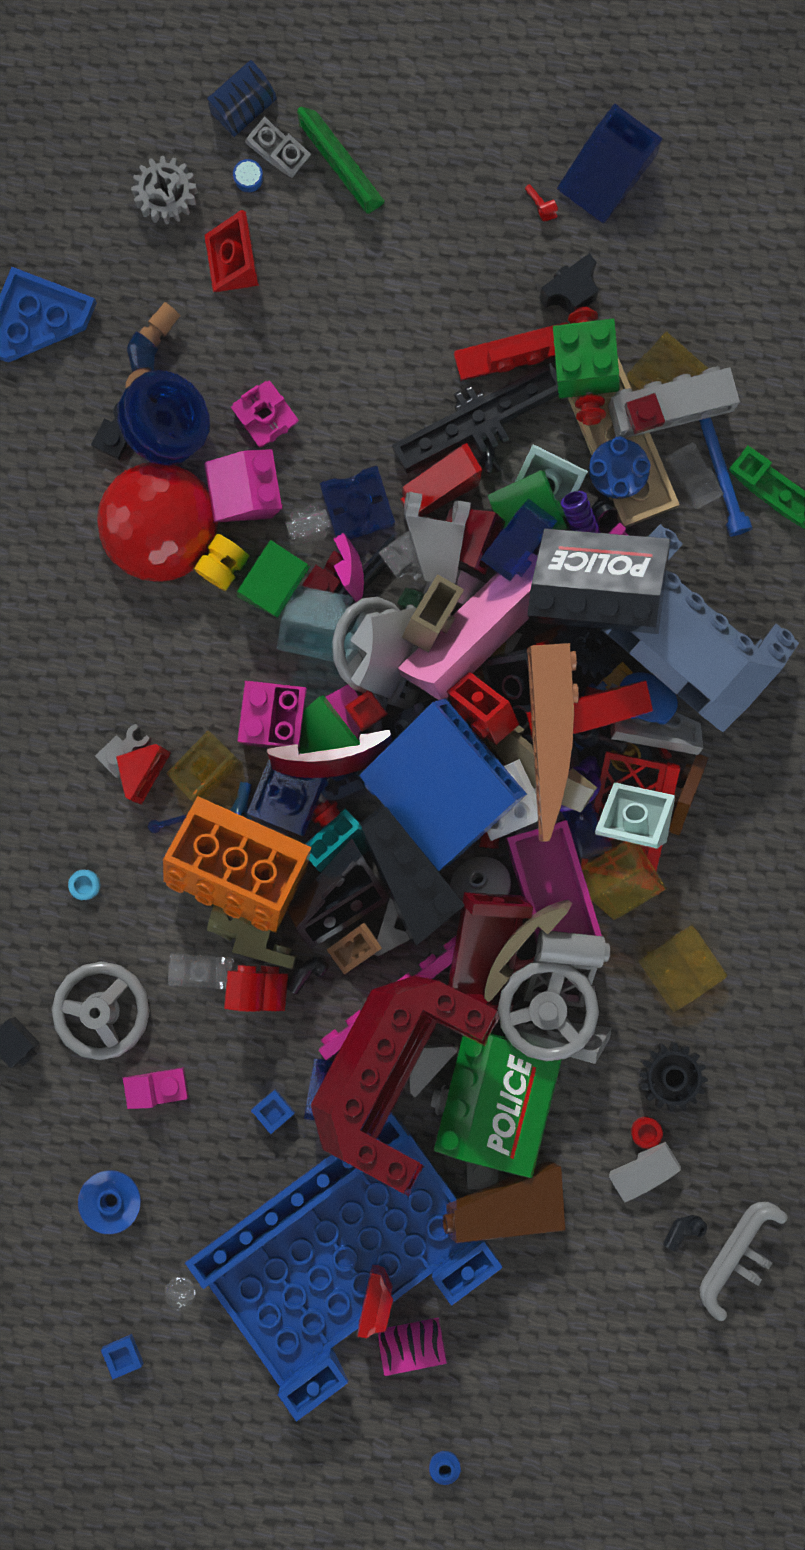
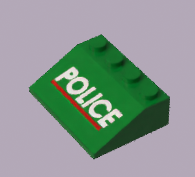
M494 1033L490 1034L486 1046L463 1036L434 1151L462 1161L532 1178L562 1059L547 1062L527 1057L512 1046L507 1038Z

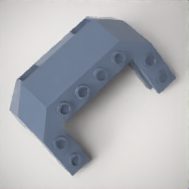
M661 524L648 536L670 539L668 561L683 545L673 531L664 528ZM669 571L666 572L659 634L602 629L695 711L722 732L752 704L776 677L799 644L790 631L775 624L763 640L760 639L754 645L747 635L738 632L729 624L725 616L716 613L705 603L699 594L689 590L681 583L676 574Z

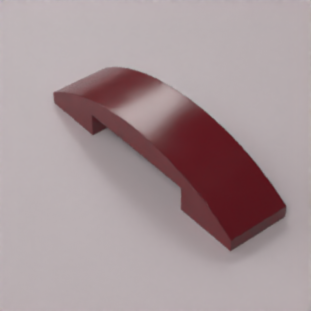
M390 730L360 734V745L301 754L298 744L268 748L267 754L273 770L282 774L304 778L334 777L367 768L392 743Z

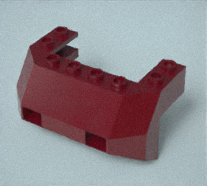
M415 975L372 989L310 1104L322 1149L409 1197L411 1189L424 1166L420 1162L377 1140L437 1023L486 1046L488 1038L500 1018L498 1011L440 981Z

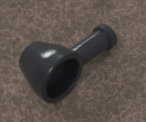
M603 727L591 729L584 736H581L580 733L573 734L574 741L584 748H592L601 744L617 751L621 755L626 752L629 742L611 739V735L603 732Z

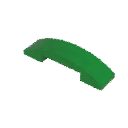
M747 445L729 471L749 491L782 516L805 529V490L773 469L770 460Z

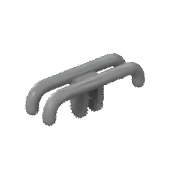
M757 1202L751 1205L745 1211L702 1280L700 1298L703 1305L715 1319L724 1321L727 1317V1312L717 1301V1297L733 1270L757 1286L762 1281L758 1274L748 1270L739 1263L743 1255L756 1261L763 1268L769 1269L772 1262L749 1247L765 1221L774 1220L780 1224L787 1221V1214L780 1210L778 1206L769 1202Z

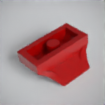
M372 1264L358 1325V1337L368 1338L375 1333L385 1332L387 1329L393 1302L391 1295L393 1284L385 1268Z

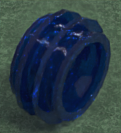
M157 370L142 374L123 391L117 405V422L123 438L136 454L151 463L168 466L183 463L204 445L210 432V414L203 396L192 383L176 373ZM149 398L157 399V403L150 401Z

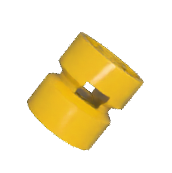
M216 534L207 547L209 554L202 555L193 570L219 589L226 591L235 579L233 572L241 570L250 556L231 540Z

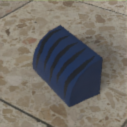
M252 60L247 62L207 98L210 113L233 137L277 100L271 84Z

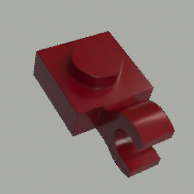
M334 550L327 560L324 569L315 564L299 590L326 607L342 583L341 580L335 577L337 572L334 568V565L344 560L342 555Z

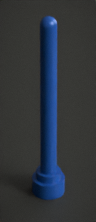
M710 417L699 420L728 510V523H726L728 534L730 537L746 533L753 529L749 516H745V513L740 510L712 419Z

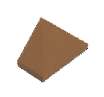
M364 922L328 948L327 951L343 974H346L381 950L382 947L366 922Z

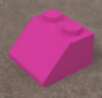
M272 449L241 451L205 462L214 522L271 519L282 509Z

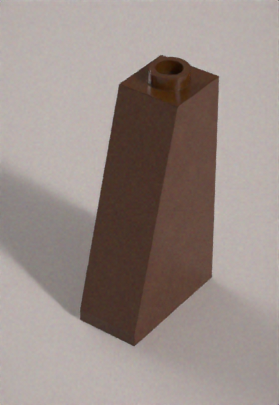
M544 1162L535 1166L532 1178L516 1174L446 1204L447 1214L443 1215L445 1234H448V1237L454 1242L461 1243L565 1230L561 1166L553 1162Z

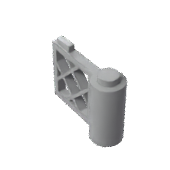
M540 930L533 962L567 964L575 969H587V972L583 973V975L586 976L592 985L597 968H601L603 962H608L610 945L605 943L603 936L551 931L547 934ZM552 973L536 974L528 978L523 993L524 1001L531 1002L536 995L542 993L533 991L535 988L543 984L549 987ZM569 979L563 982L560 996L564 999L566 1005L584 1007L585 1001L581 992H579L578 996L564 993L574 987L578 989L576 984Z

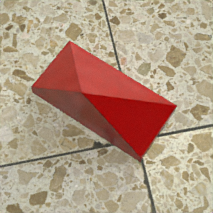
M153 744L116 756L124 794L127 799L142 805L171 752L157 744Z

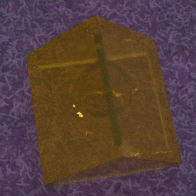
M208 730L166 774L194 803L197 796L206 800L242 762Z
M624 841L582 867L591 901L613 920L667 889L639 844Z

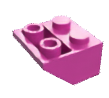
M245 681L237 741L243 745L265 748L298 744L299 747L307 688Z

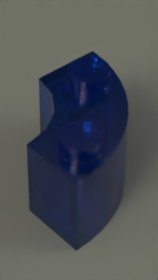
M528 499L516 512L506 528L500 532L481 560L508 581H511L516 575L522 578L533 563L529 558L541 544L544 529H552L558 520Z

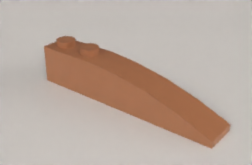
M570 643L533 645L527 649L539 841L542 842L550 841L561 808L570 766L573 743L574 703H578L579 699L577 683L572 684V671H576L577 661L575 651H570Z

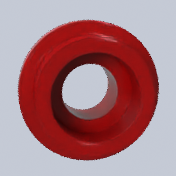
M327 799L313 809L315 815L311 820L314 823L318 822L321 827L327 825L340 814L337 808L338 803L335 800L331 803Z

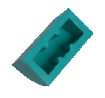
M346 808L305 844L312 847L309 861L320 873L351 839H353L362 855L368 851L357 826L359 822Z

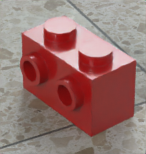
M470 671L446 691L453 708L465 722L471 725L473 731L481 739L487 737L497 745L519 725L510 702Z

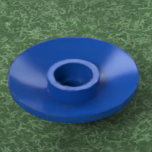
M115 1170L101 1171L90 1177L82 1186L78 1197V1209L81 1218L88 1227L102 1234H116L127 1229L137 1218L141 1206L140 1192L135 1182L126 1174ZM107 1195H114L117 1203L109 1205L106 1201Z

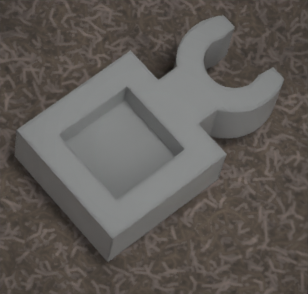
M137 724L132 725L127 730L124 740L116 735L95 755L115 778L120 777L116 756L134 751L136 748L145 747L151 740L147 735L141 741L134 739L135 732L140 728Z

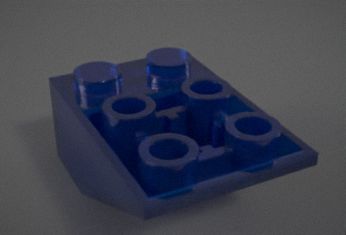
M614 103L589 137L558 185L557 190L604 224L656 158L663 138Z

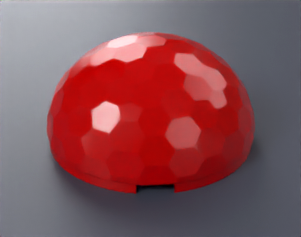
M165 462L138 464L117 476L105 490L97 514L99 538L108 557L125 573L146 581H170L193 571L201 556L209 554L207 547L216 536L218 522H214L209 490L204 483L188 470Z

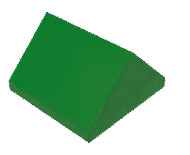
M270 540L237 590V597L278 618L310 566Z

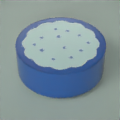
M245 159L238 162L234 167V181L241 191L254 192L261 187L263 172L261 166L256 161Z

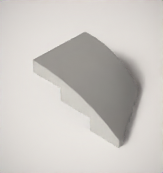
M410 604L407 605L405 610L401 611L392 608L382 613L366 614L350 640L367 653L352 676V682L359 687L391 699L402 678L398 667L412 652L414 644L403 639L402 635L417 608Z

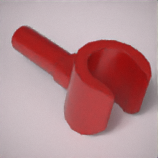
M531 184L527 185L525 190L535 202L541 220L548 221L557 218L556 212L558 207L555 200L544 202Z

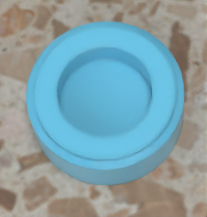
M90 870L76 871L68 882L71 895L78 900L94 898L98 894L101 885L97 874Z

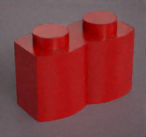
M238 965L237 971H227L224 1009L246 1012L285 1011L288 973H281L278 966L261 965L260 971H256L257 966Z

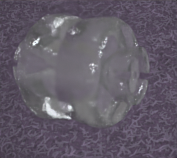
M312 503L303 509L290 511L291 521L285 523L291 541L297 538L299 545L306 546L313 541L327 538L326 528H331V523L326 509L320 511L318 505Z

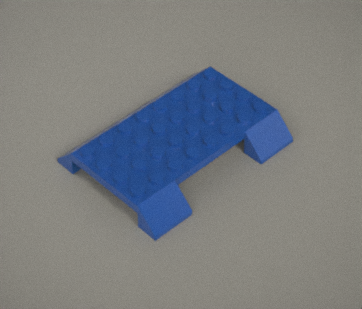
M392 1112L377 1140L420 1162L424 1166L411 1189L409 1197L331 1154L185 1262L203 1289L207 1286L211 1288L280 1386L278 1396L296 1422L348 1384V1379L333 1347L358 1329L372 1264L385 1268L393 1284L391 1292L393 1302L432 1274L433 1281L451 1306L503 1268L487 1240L456 1243L448 1237V1234H445L443 1215L447 1214L446 1204L457 1200V1197L411 1133Z

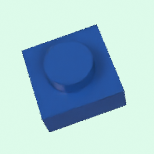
M276 1088L251 1109L252 1113L270 1134L295 1114V1111Z
M132 1334L107 1344L101 1349L112 1379L139 1369L144 1364Z

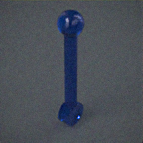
M187 814L161 822L151 820L148 823V829L152 833H157L162 827L183 822Z

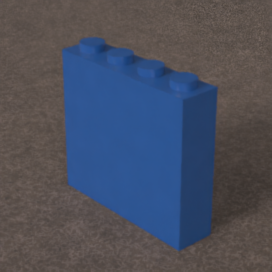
M446 698L432 702L359 775L365 782L367 790L377 796L382 804L389 809L438 871L451 865L527 795Z

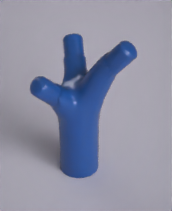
M240 782L236 800L230 811L239 815L243 814L245 818L252 820L248 810V799L252 784Z

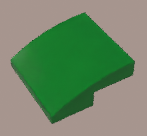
M540 470L487 495L493 511L506 521L502 531L513 552L521 551L541 542L544 529H569L560 502L554 498L545 471Z
M324 695L319 696L304 710L299 746L301 754L360 745L359 740Z

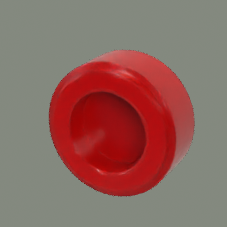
M647 1116L640 1117L632 1124L631 1137L639 1147L650 1149L659 1145L663 1137V1130L655 1119Z

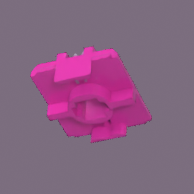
M270 380L268 382L265 381L259 386L256 385L231 406V409L259 448L274 442L281 434H286L288 429L299 421L285 402L284 397L280 395ZM267 408L271 414L262 420L257 413Z

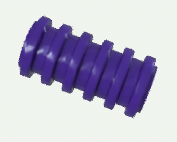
M574 491L567 494L561 500V507L564 510V515L571 531L601 533L585 492Z

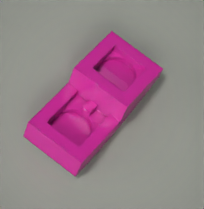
M342 533L334 538V541L344 560L334 565V568L344 588L357 602L362 599L364 589L362 563L356 548L347 536Z

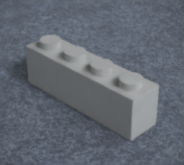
M717 366L706 369L701 375L691 377V374L680 375L674 378L673 382L662 384L661 381L651 382L645 385L644 389L632 391L631 388L620 390L612 396L608 408L616 437L629 438L733 412L740 403L731 368L720 370V367ZM655 393L665 423L662 426L634 435L624 407L625 403Z

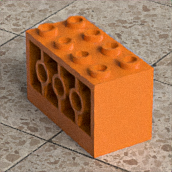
M197 796L163 858L164 882L173 891L190 893L195 896L197 901L204 905L211 906L214 904L223 908V911L233 918H245L251 921V924L259 930H271L276 933L307 871L312 847Z

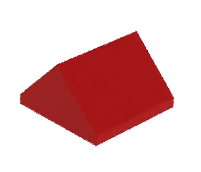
M240 210L204 235L213 292L259 286L246 211Z

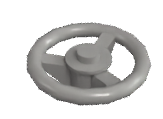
M380 597L362 598L348 607L337 622L332 639L333 661L340 677L352 689L362 693L366 692L367 689L356 685L351 681V678L367 653L350 640L366 614L374 613L375 609L385 611L393 608L400 611L393 602ZM359 615L353 629L347 634L348 627L354 618Z
M102 961L82 965L68 974L56 990L52 1006L54 1028L64 1045L81 1057L95 1060L119 1057L133 1048L146 1030L150 1012L147 993L138 978L121 965ZM105 974L118 978L105 992L94 993L84 1002L66 1000L74 985L87 976ZM129 987L135 996L137 1016L132 1030L126 1038L120 1041L113 1027L120 1012L117 999ZM64 1013L80 1017L81 1022L86 1027L97 1031L107 1047L97 1048L88 1046L76 1039L66 1025Z
M538 961L529 963L512 974L502 988L498 1004V1014L501 1029L512 1046L527 1057L548 1062L567 1059L585 1047L595 1033L599 1008L596 992L585 975L571 965ZM552 973L546 992L536 995L531 1001L530 1006L513 1012L510 1011L513 994L523 981L536 974ZM565 977L576 984L584 997L586 1017L584 1026L579 1033L566 1018L567 1005L560 996ZM533 1021L536 1026L544 1030L557 1028L569 1043L562 1047L549 1049L534 1046L519 1035L514 1025Z

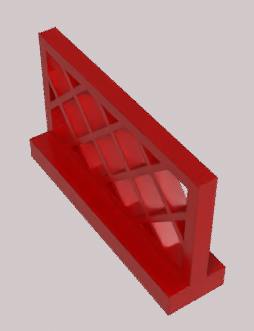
M606 751L600 776L601 788L595 798L581 861L582 871L639 883L642 887L653 889L662 846L653 848L636 844L632 847L629 842L623 841L628 850L613 858L605 846L613 838L606 837L601 840L599 835L595 834V827L600 820V817H598L599 809L601 807L603 810L605 807L602 802V796L612 789L614 782L620 784L633 776L640 788L648 790L655 788L657 792L674 795L680 772L678 764L662 763ZM610 760L624 762L630 772L615 781L608 771ZM630 763H631V764L640 765V766L637 767L636 769H633L632 766L630 765ZM646 767L659 769L657 781L645 788L636 773ZM608 777L612 784L605 787L606 778ZM594 836L598 843L591 847ZM599 847L603 849L610 860L600 867L587 864L589 854ZM641 848L640 856L638 857L635 851ZM632 854L638 863L636 874L622 872L616 862ZM613 865L616 870L608 869V867Z

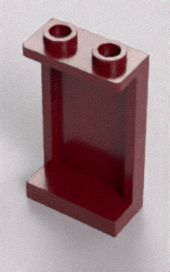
M464 892L463 903L465 906L461 908L448 986L498 1011L502 988L488 1002L484 999L487 979L496 958L508 939L523 924L524 918H532L533 906L521 895ZM517 951L506 963L513 970ZM511 1003L510 1011H513V1003Z

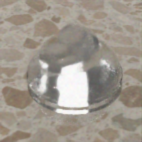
M185 1277L171 1279L164 1290L165 1301L174 1311L187 1308L195 1299L194 1284Z

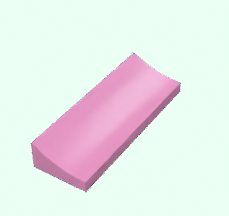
M524 549L515 555L452 615L455 617V620L447 634L442 631L440 632L429 653L418 648L398 667L400 675L436 699H447L449 697L446 692L469 671L473 673L529 619L527 613L531 583L538 556Z

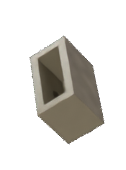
M437 574L412 615L402 638L429 653L440 632L442 631L447 634L454 622L455 617L451 613L464 589Z

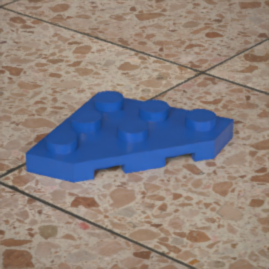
M11 267L0 293V360L9 363L86 330L97 304L95 298Z

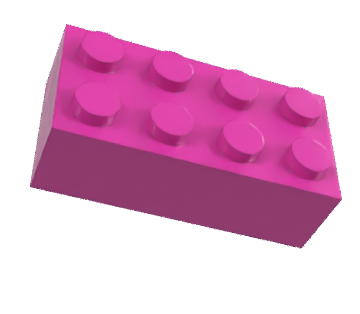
M567 820L555 823L550 841H539L538 829L505 838L521 895L533 906L532 915L549 905L568 899L572 902V905L567 914L552 931L602 936ZM539 927L533 932L536 945L539 931L542 930Z

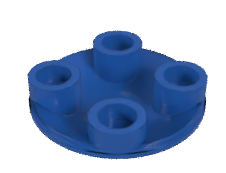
M615 437L601 444L595 450L589 463V475L593 485L600 493L610 498L624 499L637 494L645 486L650 474L651 464L641 446L624 437Z
M637 672L626 676L620 686L644 680L647 681L653 708L652 712L632 717L631 719L640 718L661 725L667 724L678 707L675 693L655 675Z

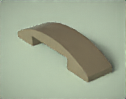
M518 725L497 745L487 738L493 750L506 765L520 759L532 787L536 789L533 745L522 737L524 729ZM572 768L568 773L561 805L582 812L597 787Z
M567 899L549 905L532 915L531 919H527L508 939L491 968L486 983L484 999L490 1002L509 980L514 970L506 963L536 928L539 927L549 934L567 914L572 902Z

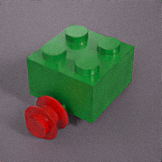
M579 307L568 316L570 324L553 326L559 398L582 396L575 401V407L581 410L576 414V419L584 425L592 426L599 424L606 417V411L600 408L605 404V398L597 394L620 391L615 319L597 320L598 313L591 310L589 307Z

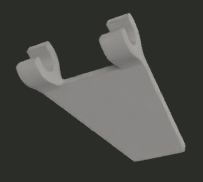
M406 493L404 515L424 581L433 582L438 574L455 584L470 503L454 501L452 522L419 517L418 512L422 494Z

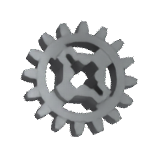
M161 156L160 163L157 164L151 158L149 159L150 167L146 168L141 165L139 168L142 175L133 176L136 186L131 187V190L135 197V204L137 208H141L144 217L151 214L154 223H157L160 217L164 219L165 224H169L170 217H174L179 222V214L181 212L186 215L190 214L187 205L196 204L193 195L198 194L196 184H194V175L192 172L188 173L189 171L185 163L178 167L177 159L174 157L170 163H166L165 157ZM160 183L167 189L169 197L162 191Z

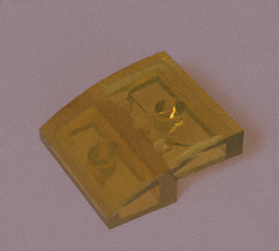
M666 331L647 354L645 353L633 366L626 377L634 386L641 390L651 382L661 381L662 384L673 382L674 378L683 374H691V377L701 375L704 370L709 368Z
M693 924L669 938L666 943L643 956L638 961L673 1013L704 994L728 976Z

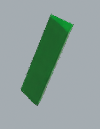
M299 107L297 109L299 126L366 214H370L384 204V199L320 115L312 109Z

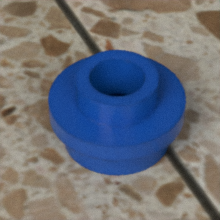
M440 1451L431 1458L429 1472L432 1479L438 1484H452L460 1475L459 1459L452 1452ZM442 1465H448L451 1470L448 1473H442L439 1468Z

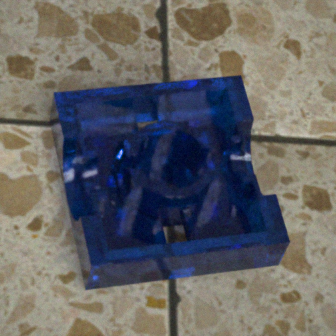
M378 466L363 469L360 473L350 478H334L320 483L336 537L344 533L350 540L395 526V520ZM381 495L382 502L371 505L372 498ZM341 507L346 511V513L336 516L333 513L334 509Z

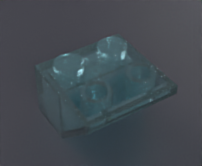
M298 585L287 602L281 619L277 649L334 662L332 639L336 624L345 610L352 605L353 598Z

